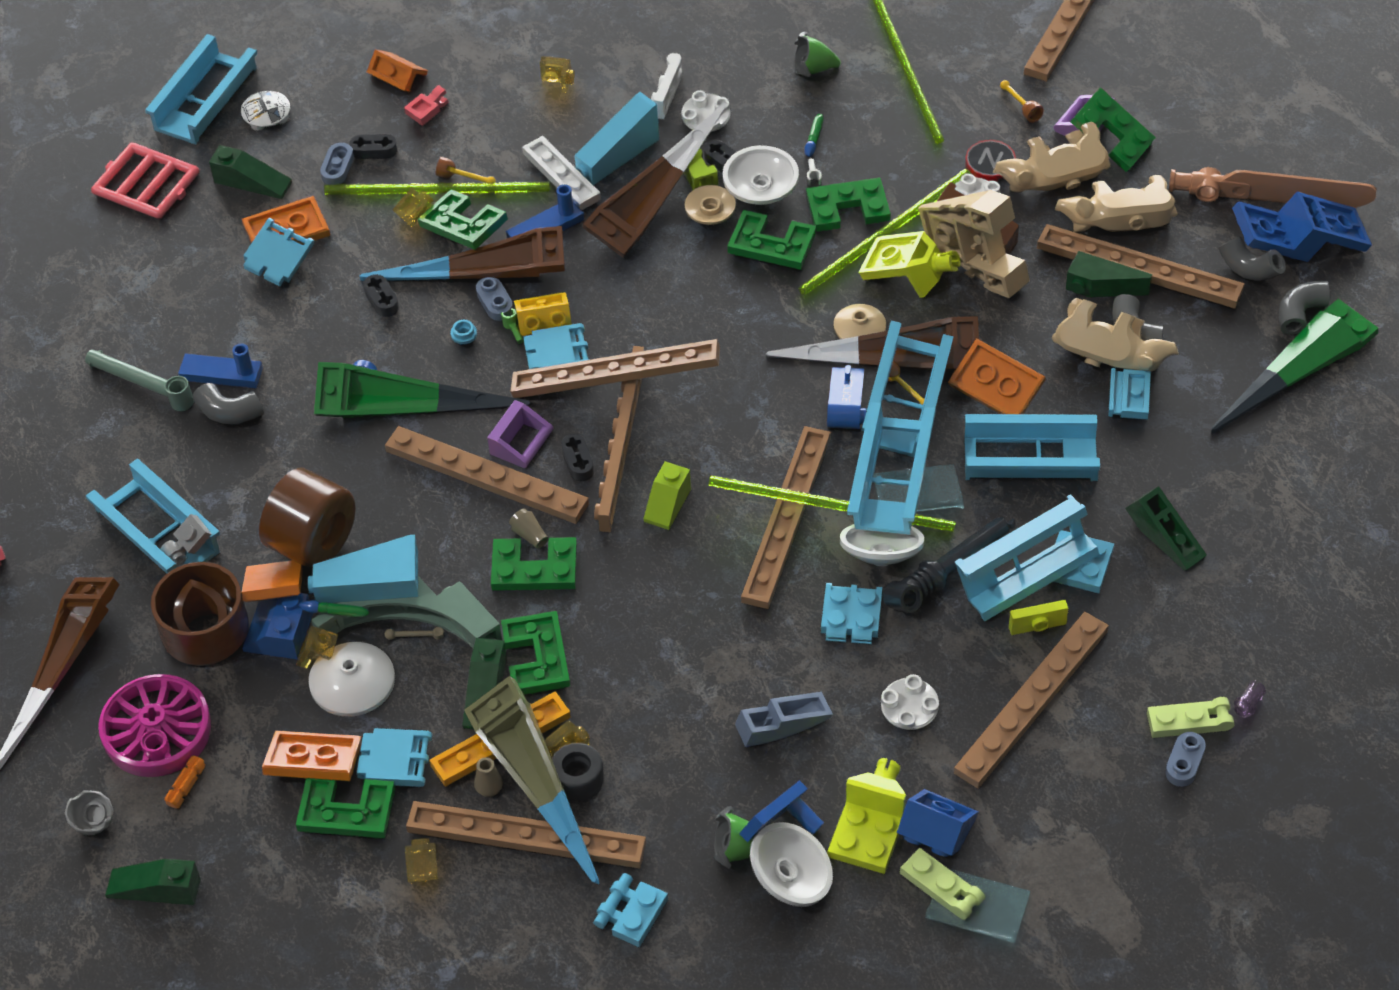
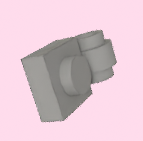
M190 514L174 532V536L178 541L169 540L162 545L160 550L179 567L186 561V553L195 554L212 533L197 515Z

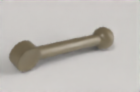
M436 627L433 631H394L393 629H387L384 635L388 640H392L395 637L433 636L435 639H442L444 637V630L441 627Z

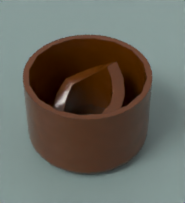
M300 467L291 470L274 487L263 508L259 524V537L262 544L308 568H313V564L333 559L344 546L354 524L356 503L353 494L347 488L308 469Z
M193 562L179 566L167 573L158 582L152 593L151 610L162 644L167 652L176 660L189 665H211L227 659L244 643L248 634L249 618L238 580L225 567L210 562ZM212 615L218 617V624L207 630L192 632L188 628V625L194 619L201 616Z

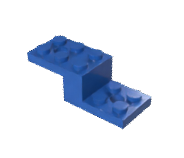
M1296 192L1279 212L1240 201L1232 208L1246 244L1254 249L1257 248L1264 251L1276 250L1283 256L1308 262L1326 242L1366 252L1372 246L1356 208L1301 192Z

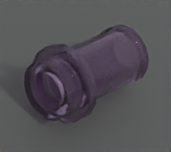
M1251 681L1242 696L1235 699L1234 711L1239 716L1246 718L1255 714L1256 705L1266 693V688L1260 682L1253 689L1256 681Z

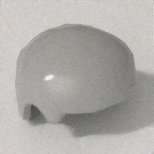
M84 790L76 797L68 800L65 816L68 824L78 833L95 835L101 833L111 824L114 809L110 799L101 792Z

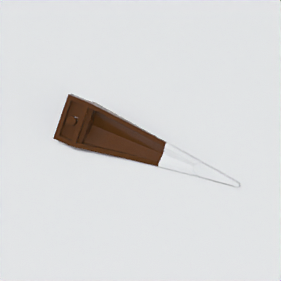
M726 103L717 108L651 166L600 204L584 222L583 228L624 258L645 233L726 109Z
M978 316L949 317L902 327L898 336L940 346L943 334L953 336L945 372H953L957 369L976 338L979 339ZM888 330L823 343L768 351L766 356L879 366ZM896 348L893 360L900 368L932 371L935 357Z
M75 577L62 596L48 644L19 716L0 751V769L109 611L106 606L113 599L114 593L120 586L114 577Z

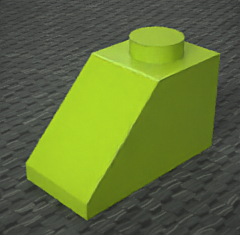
M664 462L653 482L644 515V522L667 530L670 529L691 491L690 469Z

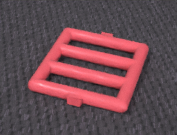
M130 143L114 162L110 161L105 166V173L92 186L91 192L99 197L160 219L177 199L182 200L186 195V188L197 177L200 170L192 164L139 144ZM134 154L145 157L116 192L105 188ZM155 161L165 165L136 200L126 196ZM175 169L186 173L157 208L146 204Z

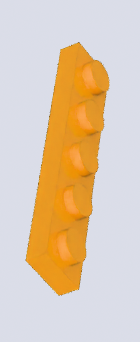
M556 692L531 704L541 733L571 718L569 709ZM478 734L430 759V765L446 787L477 770V762L481 758L487 757L492 760L497 758Z

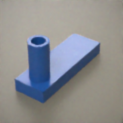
M567 184L558 186L556 189L557 205L506 230V237L510 238L532 229L562 226V231L583 221L584 213L573 202L572 188Z
M237 344L232 349L234 359L185 354L178 375L192 382L257 388L263 366L261 361L251 360L247 345Z
M799 780L756 814L739 834L748 842L760 830L771 824L786 811L812 835L822 827L824 822L800 798L808 788Z

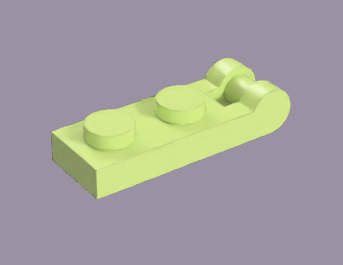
M1218 697L1206 702L1154 706L1147 709L1152 738L1177 736L1185 732L1198 734L1227 731L1234 727L1233 717L1228 713L1230 704L1226 697ZM1217 714V718L1210 719L1209 715Z
M921 848L900 867V874L963 920H966L971 915V909L975 905L979 906L986 898L982 890L965 882ZM960 895L964 897L963 900H957Z

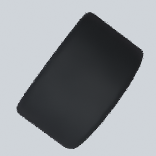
M571 743L555 752L552 761L568 800L583 801L593 797L600 791L604 783L603 761L597 750L583 743ZM576 767L588 770L584 775L577 777L566 774L570 769Z

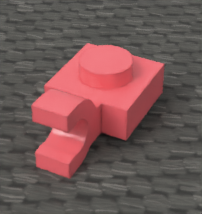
M438 85L428 96L421 93L404 107L406 115L423 126L440 112L439 108L448 104V99L443 97L446 94V90Z

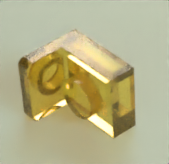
M541 57V80L561 82L562 93H567L569 85H573L575 79V71L571 70L570 59Z
M412 187L392 210L408 225L413 227L418 218L433 206L432 202L434 199L424 190L418 193Z
M310 626L302 642L296 665L307 669L312 659L317 660L318 657L330 660L333 656L337 634Z
M570 720L544 740L551 759L555 752L568 744L583 743L590 746V737L587 731L581 726L576 727Z
M428 838L411 840V845L405 846L408 883L439 880L436 856L437 847L435 843H429Z

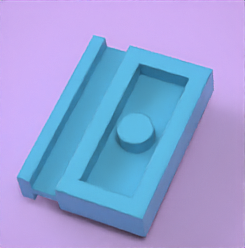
M1111 368L1108 416L1112 417L1113 414L1121 415L1122 418L1148 419L1151 371L1124 369L1122 372L1115 371L1116 368Z

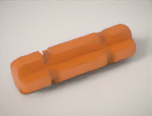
M197 756L190 757L186 764L188 767L183 768L172 785L174 789L169 790L164 800L169 807L177 809L184 801L182 797L188 795L198 779L196 775H200L205 768L202 758Z

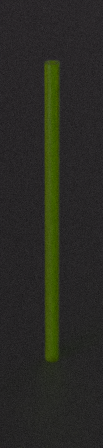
M872 0L935 143L940 144L944 141V137L883 0Z
M966 168L802 284L799 287L800 293L806 295L868 251L876 237L888 236L919 214L918 207L936 202L950 181L956 184L963 175L971 174L970 171Z
M550 182L324 185V194L447 193L451 189L459 193L550 192Z
M710 475L708 486L847 512L849 505L847 500ZM915 514L914 522L912 521L914 525L954 532L956 521Z

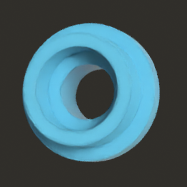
M459 320L454 323L451 329V338L458 344L471 343L477 336V329L469 320Z

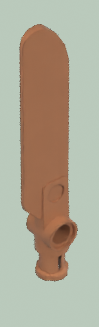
M1212 167L1202 168L1199 172L1193 171L1192 174L1176 172V170L1171 169L1169 191H1189L1191 195H1196L1198 199L1205 202L1214 201L1218 197L1287 203L1296 192H1301L1354 208L1373 202L1377 191L1374 185L1247 170H1236L1227 175H1221L1219 170Z

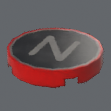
M985 140L969 148L966 154L965 165L970 174L976 178L997 182L1003 176L993 173L996 163L1016 159V156L1007 144L995 140Z

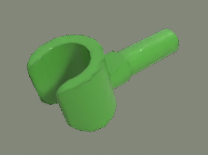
M511 309L512 316H505L501 312L503 326L513 332L518 344L522 343L524 340L518 330L516 310Z

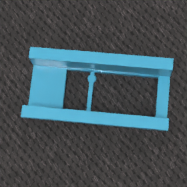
M207 34L145 109L146 113L151 116L154 130L197 144L200 135L251 71L256 70L254 57L257 55V50L248 48L240 59L219 53L216 37ZM215 63L232 68L206 101L190 95ZM186 99L189 102L202 104L194 116L177 111Z
M891 320L862 431L865 430L870 402L882 404L884 399L888 403L895 402L922 409L919 421H922L925 407H936L953 336L943 334L940 346L898 336L901 323ZM896 348L935 357L923 405L895 398L890 394L884 395ZM883 429L879 448L915 457L919 433Z
M870 402L847 509V515H853L855 529L911 534V525L915 519L936 408L925 407L922 421L883 417L881 403ZM883 429L919 433L910 481L885 479L881 476L873 477ZM872 482L878 485L885 483L909 486L906 502L869 499Z
M965 414L966 480H970V477L1091 478V481H1098L1100 458H1097L1096 453L1097 415ZM976 442L1036 443L1037 457H976ZM1040 443H1063V458L1041 457Z
M138 458L129 464L133 480L106 500L95 490L86 495V499L95 506L98 513L100 512L166 573L177 568L176 563L155 544L167 533L181 525L190 514L197 515L212 535L195 554L187 552V559L182 565L193 562H208L220 553L216 539L220 535V531ZM139 490L143 491L175 520L173 524L154 538L148 539L115 509V507Z
M1069 495L1067 496L1068 500L964 560L960 558L955 561L968 601L981 614L984 621L1099 555L1098 547L1083 531L1080 519L1088 515L1083 504L1080 505ZM1069 526L1072 535L1024 563L1019 564L1017 558L1019 554ZM1013 559L1015 568L997 578L994 569Z

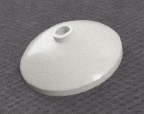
M752 146L742 149L733 154L723 168V182L727 191L735 198L750 204H770L784 199L792 193L799 179V170L795 160L785 151L771 146Z
M855 524L841 532L840 544L847 553L864 562L876 566H887L907 560L920 552L924 547V535L912 526L911 534L908 535L855 529Z
M348 642L328 649L315 661L309 674V688L315 702L331 714L347 717L362 715L379 707L389 697L395 682L393 664L388 655L380 648L363 642Z
M777 822L765 826L753 839L750 849L752 868L762 886L775 898L793 906H810L819 902L828 893L833 879L832 865L824 847L808 831L794 824Z

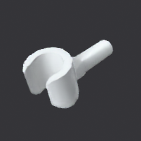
M809 159L807 185L810 186L811 179H817L819 185H821L822 173L815 168L814 159Z

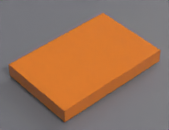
M314 196L242 219L243 226L251 243L268 218L275 220L274 223L286 229L291 228L295 230L294 233L306 239L318 240L330 236V230ZM271 228V230H273V231H275V232H277V233H279V234H281V235H284V233H282V232H280V231H278V230H276V229H274V228ZM291 238L292 240H294V241H296V242H298V243H300V244H302V245L304 244V243H302V242H300V241H298V240H296V239H294V238Z
M976 338L951 376L948 384L999 414H1024L1046 379L1040 373Z
M292 560L247 566L242 587L243 601L250 602L299 595L303 565Z
M275 731L262 766L263 775L350 781L362 745L361 736Z

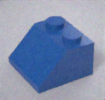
M300 593L295 596L265 599L259 602L242 648L243 652L298 660L313 613L304 611L299 604L310 601L309 595Z
M924 789L908 799L897 833L905 836L904 839L907 842L921 845L922 843L932 847L931 850L938 855L952 856L960 850L979 811Z

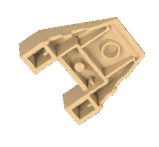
M988 190L928 203L918 207L924 232L933 240L940 252L957 251L960 256V266L967 270L965 274L970 278L976 276L984 281V287L989 291L1010 298L1030 281L1025 260L1006 254L1000 230L1015 219L1012 201L1009 196Z

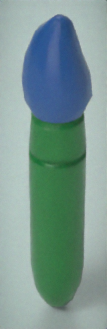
M821 113L815 116L808 141L805 145V155L807 157L812 156L816 149V143L824 119Z
M317 600L301 602L299 604L304 611L309 613L321 612L351 617L369 615V611L366 608L354 605L319 602Z

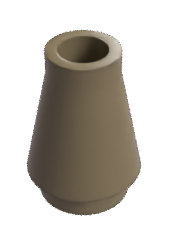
M523 508L511 517L509 524L512 526L511 530L531 543L536 549L543 547L547 543L549 537L544 533L532 511H527Z
M485 757L477 762L474 787L481 795L492 797L501 790L503 778L495 767L494 761Z

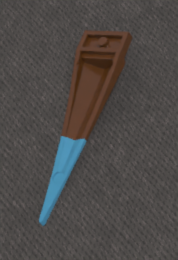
M562 226L535 228L516 236L478 247L476 250L472 249L407 266L364 273L360 275V280L364 281L373 274L382 275L386 280L540 277V273L564 272Z

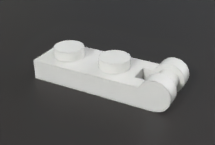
M677 53L667 56V70L664 76L661 75L659 78L657 93L653 92L651 100L657 104L659 119L665 118L682 78V69L680 68L682 63L681 56Z

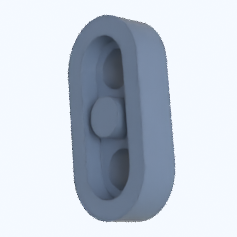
M336 143L328 149L320 169L321 177L325 184L334 186L345 181L354 159L350 145Z
M486 277L478 281L476 285L477 297L489 317L501 321V312L505 316H511L512 300L502 283L494 277Z
M1185 732L1177 738L1166 767V777L1173 785L1182 787L1190 785L1194 781L1206 747L1202 736L1194 732ZM1186 743H1192L1195 746H1189ZM1177 766H1182L1186 769H1179Z

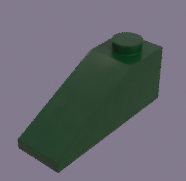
M219 145L209 161L213 181L217 184L283 199L292 183V178L243 150Z
M1078 251L1067 272L1066 290L1087 297L1149 295L1153 274Z
M1159 486L1125 508L1140 531L1184 571L1207 556Z
M476 638L470 661L464 710L503 681L507 663L504 640ZM464 711L463 729L474 730Z
M160 859L112 869L105 896L112 899L195 905L201 878L195 861Z

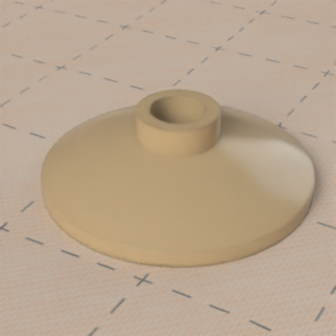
M716 185L696 188L689 193L685 200L687 215L692 220L707 225L718 224L729 219L736 207L734 196L727 189Z
M866 304L849 305L840 310L834 319V331L840 339L886 330L884 315L877 308Z

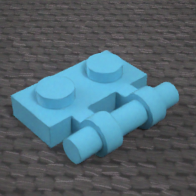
M623 873L619 881H614L611 886V894L606 902L600 904L597 909L598 915L593 923L601 929L605 927L608 921L615 924L612 929L613 936L640 947L666 904L668 893L643 882H640L634 891L629 888L633 878ZM621 900L628 902L623 912L616 910Z

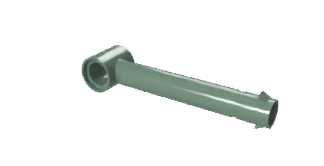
M91 349L86 354L85 362L91 368L96 367L168 397L171 407L176 411H185L194 403L188 380L183 376H174L166 380L118 359L103 354L102 350L96 351Z

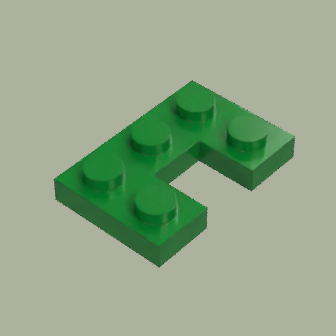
M1101 87L1070 121L1082 133L1081 126L1089 122H1094L1098 128L1103 124L1120 141L1108 156L1125 172L1133 166L1156 138Z
M880 177L806 188V197L813 224L816 226V232L841 228L838 209L861 206L865 224L891 221V213Z
M451 189L420 216L418 222L420 227L476 250L508 220L505 211L487 204L472 219L466 218L460 214L471 205L469 196Z
M743 210L728 243V253L801 270L815 238L816 226L792 221L785 238H778L763 234L768 223V215Z
M576 537L549 538L548 560L521 561V538L493 539L492 591L576 589Z
M557 611L501 620L506 649L534 645L537 662L509 666L510 676L516 680L523 695L570 687Z
M306 778L296 822L297 831L385 838L395 792L394 781L365 779L360 804L334 802L338 784L337 780Z

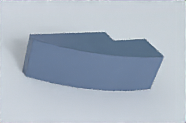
M815 692L770 699L765 707L741 710L735 726L745 747L797 734L830 719L833 714L823 693Z

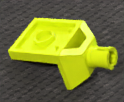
M924 231L876 237L859 274L863 280L907 276L918 296L922 298L936 285L943 272L958 271L961 261L958 252L955 250L940 252L937 245Z
M887 758L878 760L874 774L865 773L848 778L846 783V804L827 851L829 858L883 874L886 872L899 836L897 830L905 809L906 799L904 791L896 781V777L901 769L900 765L891 760L887 770L885 768L888 761Z

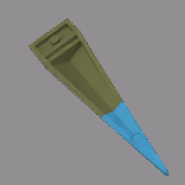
M509 676L464 711L475 732L529 797L591 881L599 884L598 876L532 707L524 697L516 680Z

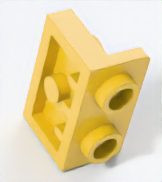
M565 292L514 301L519 330L522 336L531 335L532 331L572 324L569 303Z

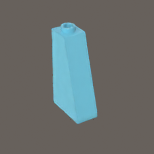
M637 93L575 154V168L592 185H595L658 141L657 104L643 93Z
M415 535L404 536L313 564V576H308L309 593H314L315 600L328 603L418 597V548Z

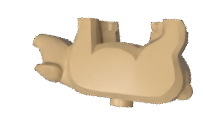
M1089 122L1081 126L1083 133L1080 130H1076L1065 135L1070 144L1060 145L1051 150L1048 145H1045L1041 137L1029 139L1027 141L1030 146V158L1028 160L1009 159L996 163L993 173L1003 176L1010 184V191L1023 192L1025 190L1048 191L1066 186V189H1073L1081 185L1082 181L1095 178L1104 169H1108L1110 162L1108 152L1100 142L1098 127L1094 122Z
M1160 175L1151 176L1149 178L1150 185L1145 188H1128L1115 192L1104 181L1092 183V188L1095 191V195L1091 199L1082 196L1059 199L1055 207V211L1064 213L1073 222V231L1075 233L1086 231L1095 226L1111 232L1157 228L1168 224L1172 217L1178 215L1174 205V197L1166 189L1167 182Z
M1075 298L1069 304L1068 318L1059 324L1056 333L1052 336L1054 343L1059 344L1069 352L1086 357L1085 363L1100 367L1101 363L1119 369L1154 371L1168 356L1179 355L1174 342L1159 339L1143 341L1141 339V328L1145 321L1135 316L1121 312L1114 326L1105 322H1092L1093 312L1097 304Z

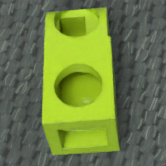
M699 148L684 171V175L692 190L706 185L718 186V171L714 165L707 167L703 160L702 150Z

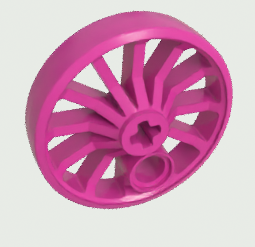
M166 674L144 676L122 686L106 702L99 719V736L110 759L122 770L142 777H159L186 767L190 757H198L203 751L211 731L210 712L201 691L194 684L183 678ZM160 690L157 702L150 704L146 693ZM169 692H179L177 697L170 704L166 705ZM140 696L144 707L138 709L128 702ZM190 699L196 702L195 705L180 710ZM119 710H122L133 718L114 717ZM202 715V721L199 723L186 722ZM111 729L128 730L114 736H109ZM178 734L196 735L193 741L189 742ZM168 741L181 748L182 751L171 756ZM131 743L123 752L119 753L115 750V748ZM143 749V759L141 761L132 760Z

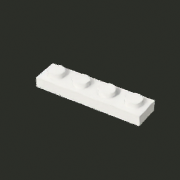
M544 136L522 147L523 154L556 187L567 184L572 188L573 202L581 211L601 200L600 192Z

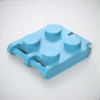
M268 218L243 255L245 260L243 266L244 269L258 276H261L265 270L264 279L281 286L284 280L287 282L291 280L309 253L315 240L312 238L306 239L294 233L295 230L291 228L286 229L274 223L275 220ZM271 228H274V229H276V230H278V231L284 233V235H281V234H279V233H277V232L271 230ZM291 238H294V239H296V240H298V241L304 243V245H302V244H300V243H298V242L292 240Z
M578 323L532 331V335L525 336L524 345L529 369L590 360L587 355L588 343L584 341L583 337L584 325ZM575 335H578L579 342H576ZM579 352L582 353V360H580Z
M826 583L821 633H826V641L846 642V636L852 635L851 643L871 644L872 637L878 638L883 587L865 589L857 588V585L840 587L832 586V583Z
M374 728L373 733H364L360 751L362 753L359 756L357 778L394 781L395 786H424L425 778L423 777L424 766L429 760V756L426 753L428 742L432 740V733L421 730ZM417 764H419L418 773L416 775Z

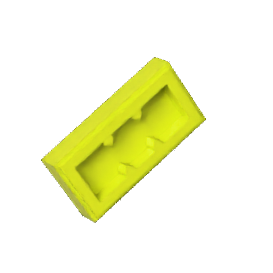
M1066 600L1011 610L1009 619L1011 635L1043 631L1047 628L1066 625L1068 616Z

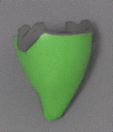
M805 31L798 35V39L794 43V45H798L794 58L796 74L810 77L812 74L840 67V59L824 43L809 37V34Z
M732 806L726 807L715 818V821H719L715 833L714 858L728 869L731 867V861L750 858L751 844L755 838L753 837L747 842L739 834L749 821L732 814Z

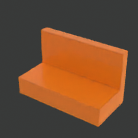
M381 50L374 51L367 69V73L404 91H410L416 74L427 75L428 70L391 52Z

